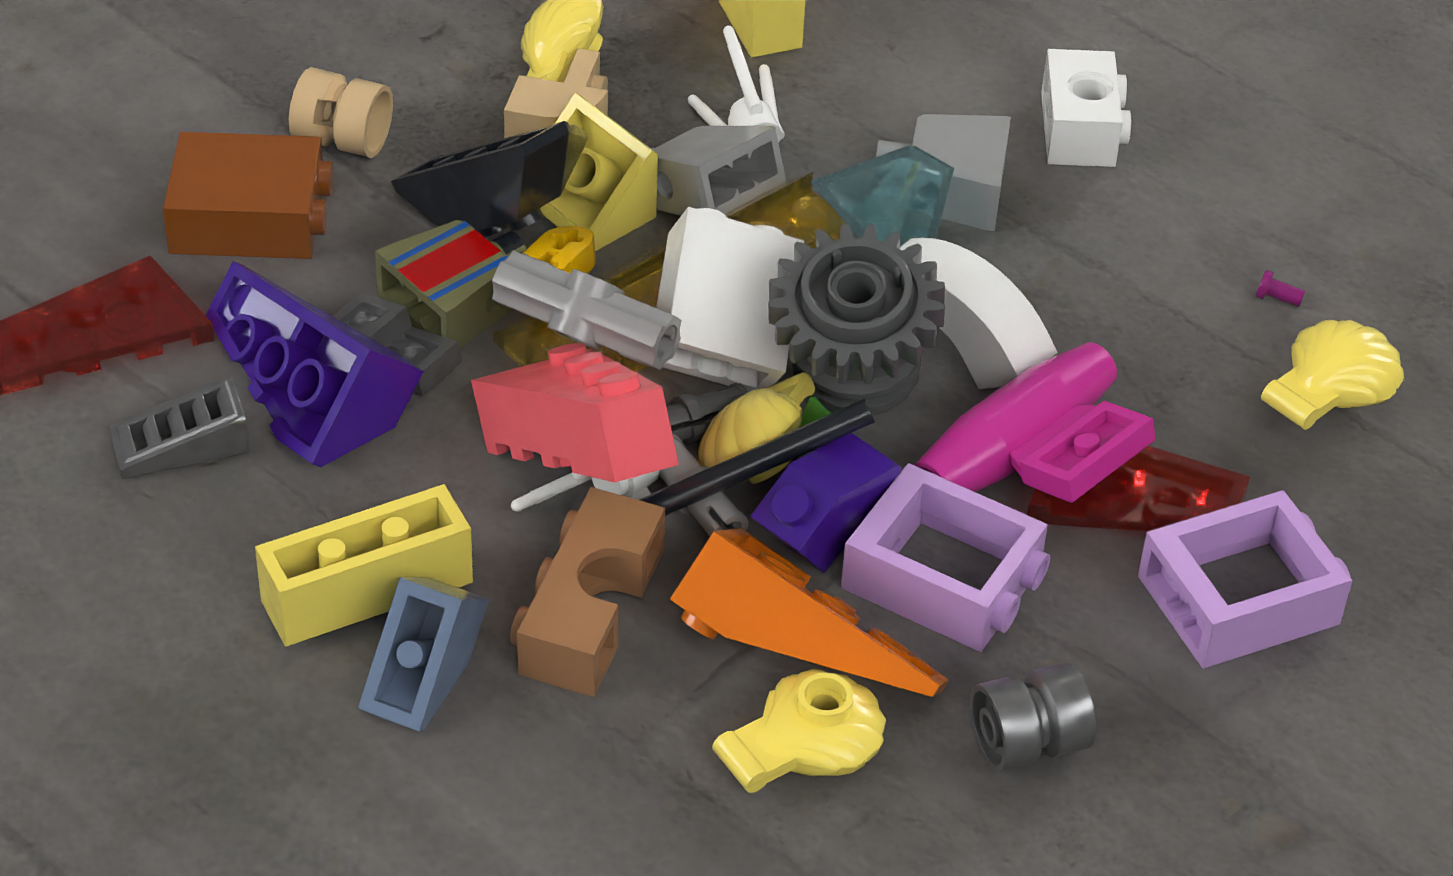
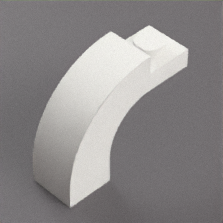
M912 238L900 247V250H905L907 247L919 243L922 246L921 263L927 261H935L937 263V281L945 283L944 326L940 327V329L959 350L978 389L1002 387L1027 368L1050 359L1058 353L1042 320L1030 302L1010 279L988 261L959 245L934 238Z

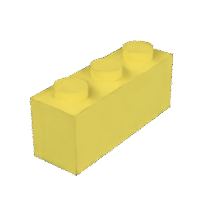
M445 484L255 546L261 602L285 647L389 612L400 577H430L457 588L473 583L471 527Z

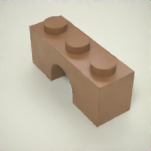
M590 487L579 510L571 509L564 519L559 540L560 548L555 558L546 557L543 560L536 579V595L530 607L522 605L518 609L511 627L510 644L517 646L518 675L595 697L619 647L618 604L595 598L593 595L606 591H617L640 598L643 597L665 551V507Z

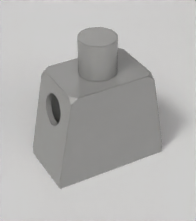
M923 114L917 117L913 144L884 140L878 141L874 174L907 179L904 205L909 211L984 230L995 231L1011 117Z
M699 126L656 148H651L658 154L657 209L660 211L681 216L688 207L695 209L710 208L726 215L786 182L775 126Z

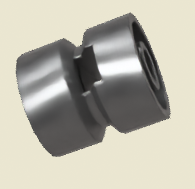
M1068 661L1032 670L1026 674L1024 683L1020 679L1012 680L1009 677H1003L977 684L972 688L970 694L972 727L984 759L990 768L996 772L1037 762L1041 751L1050 758H1054L1093 746L1096 738L1094 706L1082 675Z

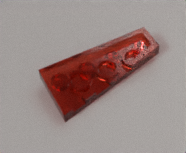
M147 256L1 320L0 396L43 385L46 374L65 371L76 372V375L79 376L102 370L101 360L135 352L138 360L163 354L162 345L188 338H190L193 346L214 341L213 324L151 256Z

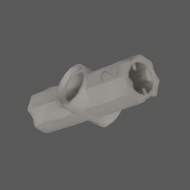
M513 250L507 259L500 261L492 279V300L545 322L550 330L578 343H584L586 346L596 350H600L601 346L647 367L651 366L661 370L663 365L673 358L681 340V319L627 297L620 288L579 270L572 269V272L568 273L545 261Z

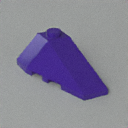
M235 261L232 262L206 313V317L232 361L242 365L252 382L248 386L252 397L256 402L264 404L273 421L269 426L276 439L318 467L325 466L395 428L424 372L387 347Z

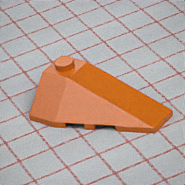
M743 528L714 531L670 598L671 601L685 610L681 615V619L692 629L711 639H715L719 633L728 639L931 697L942 692L949 682V679L887 633L875 627H871L867 633L858 628L856 625L860 617L855 613L856 609L841 598L832 597L818 589L811 593L805 586L812 576Z

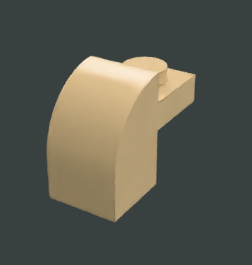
M578 48L564 83L519 75L504 108V138L555 124L574 93L584 97L608 116L607 76L600 75V52Z

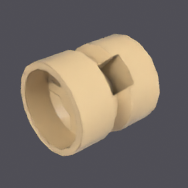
M310 67L303 72L293 92L289 110V131L291 136L321 137L322 146L328 147L335 141L338 150L373 158L383 147L389 132L393 112L392 91L389 86L355 78L347 83L345 76Z

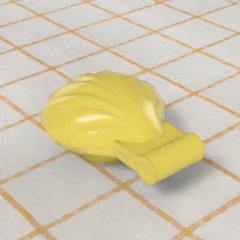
M546 0L534 11L531 19L525 25L524 34L521 39L522 57L530 66L527 74L528 77L564 83L578 48L599 51L603 42V37L598 33L604 8L602 0Z
M1324 320L1299 332L1295 343L1291 346L1293 369L1278 380H1272L1263 390L1261 400L1304 430H1307L1316 420L1334 407H1362L1383 403L1390 399L1404 379L1400 354L1388 342L1385 335L1375 328L1363 326L1352 320Z
M802 372L767 388L749 391L724 407L712 419L701 439L698 449L699 464L702 467L707 466L710 468L800 428L802 408L799 405L805 398L814 394L815 386L812 378L807 373ZM790 461L748 480L752 484L762 482L781 471Z
M811 669L782 678L776 685L775 690L769 691L763 717L735 731L724 732L714 741L712 749L748 793H754L762 789L767 783L788 772L807 776H839L857 771L879 752L884 741L882 734L886 718L879 709L877 698L867 687L857 684L847 675Z

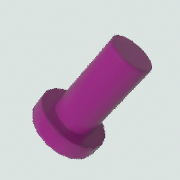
M1266 270L1256 291V297L1263 300L1266 294L1299 307L1305 290L1272 278L1274 272Z

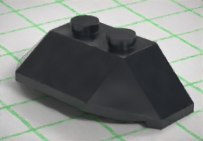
M562 121L550 126L434 157L392 180L391 183L399 195L438 226L455 220L466 221L485 238L500 232L508 226L511 231H516L543 218L544 216L540 208L561 196L587 143L588 137L584 128L577 125H569L568 122Z

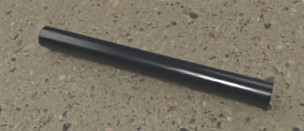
M862 399L639 500L665 507V516L871 425L875 423L865 399Z

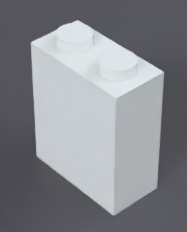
M688 207L668 233L657 300V309L682 320L680 326L681 340L673 358L668 360L663 365V368L728 386L733 383H741L747 391L774 385L786 372L789 344L777 345L775 342V325L769 324V280L778 278L777 262L779 259L794 261V244L797 241L804 243V240L784 235L781 230L772 226H753L729 219L725 214L715 209Z

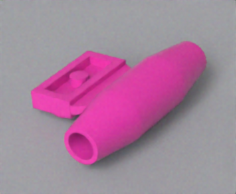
M1086 342L1027 368L962 414L914 466L973 492L995 484L1008 477L1014 471H1017L1022 477L1023 484L1072 503L1156 440L1154 420L1151 417L1107 401L1094 405L1116 381L1117 368L1111 355L1102 346L1093 342Z

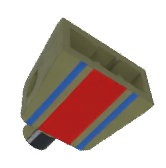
M455 220L375 250L377 295L381 299L406 306L413 327L458 341L459 349H461L512 310L492 300V279L500 261L507 259L513 250L522 254L527 248L522 239L513 231H509L489 241L466 221Z

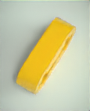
M562 226L548 230L522 253L545 261L568 273L575 269L588 274L596 264L593 232L580 226Z

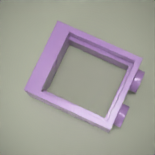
M908 463L845 543L841 588L982 652L997 630L1005 633L1010 628L1018 613L1021 596L1027 588L1035 591L1043 581L1051 558L1050 554L1043 552L1048 524ZM923 524L1002 559V562L980 591L898 553L919 525Z
M1284 490L1148 531L1138 572L1139 579L1202 669L1340 625L1352 584V579L1345 563L1340 558L1334 557L1316 533L1309 516L1298 510ZM1270 544L1298 581L1297 584L1227 605L1199 565Z

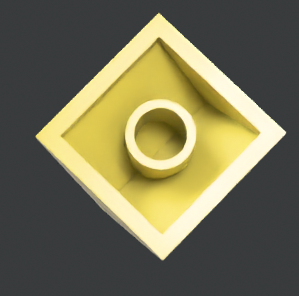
M574 93L556 123L566 121L569 125H577L584 128L588 140L561 196L540 209L542 214L557 227L580 226L592 231L595 251L656 218L658 154L584 97Z

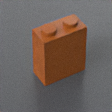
M180 131L163 206L168 254L312 259L316 235H325L327 230V201L322 199V196H332L334 181L333 162L323 161L321 137Z

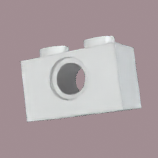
M1047 49L1041 91L1047 164L1116 167L1119 144L1129 143L1131 113L1130 110H1121V108L1125 107L1127 79L1126 75L1117 74L1114 51Z

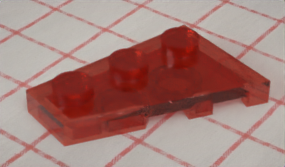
M1147 446L1072 503L1035 489L1028 504L1027 515L1049 525L1151 531L1244 502L1250 476Z

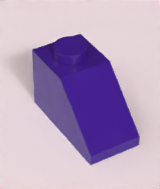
M850 433L791 462L750 517L774 538L825 574L845 547L847 540L883 496L902 468L862 439Z

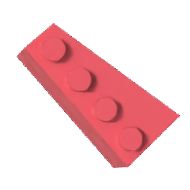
M573 343L553 348L548 351L549 359L471 380L487 453L500 455L510 450L512 459L527 461L535 458L533 452L541 455L543 466L554 469L571 466L572 473L614 483L679 465L662 386L641 376L638 372L621 365L619 362L606 357L601 352H597L592 348L586 349L584 343Z

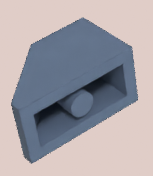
M400 577L358 709L413 730L424 731L469 664L490 599L430 577Z

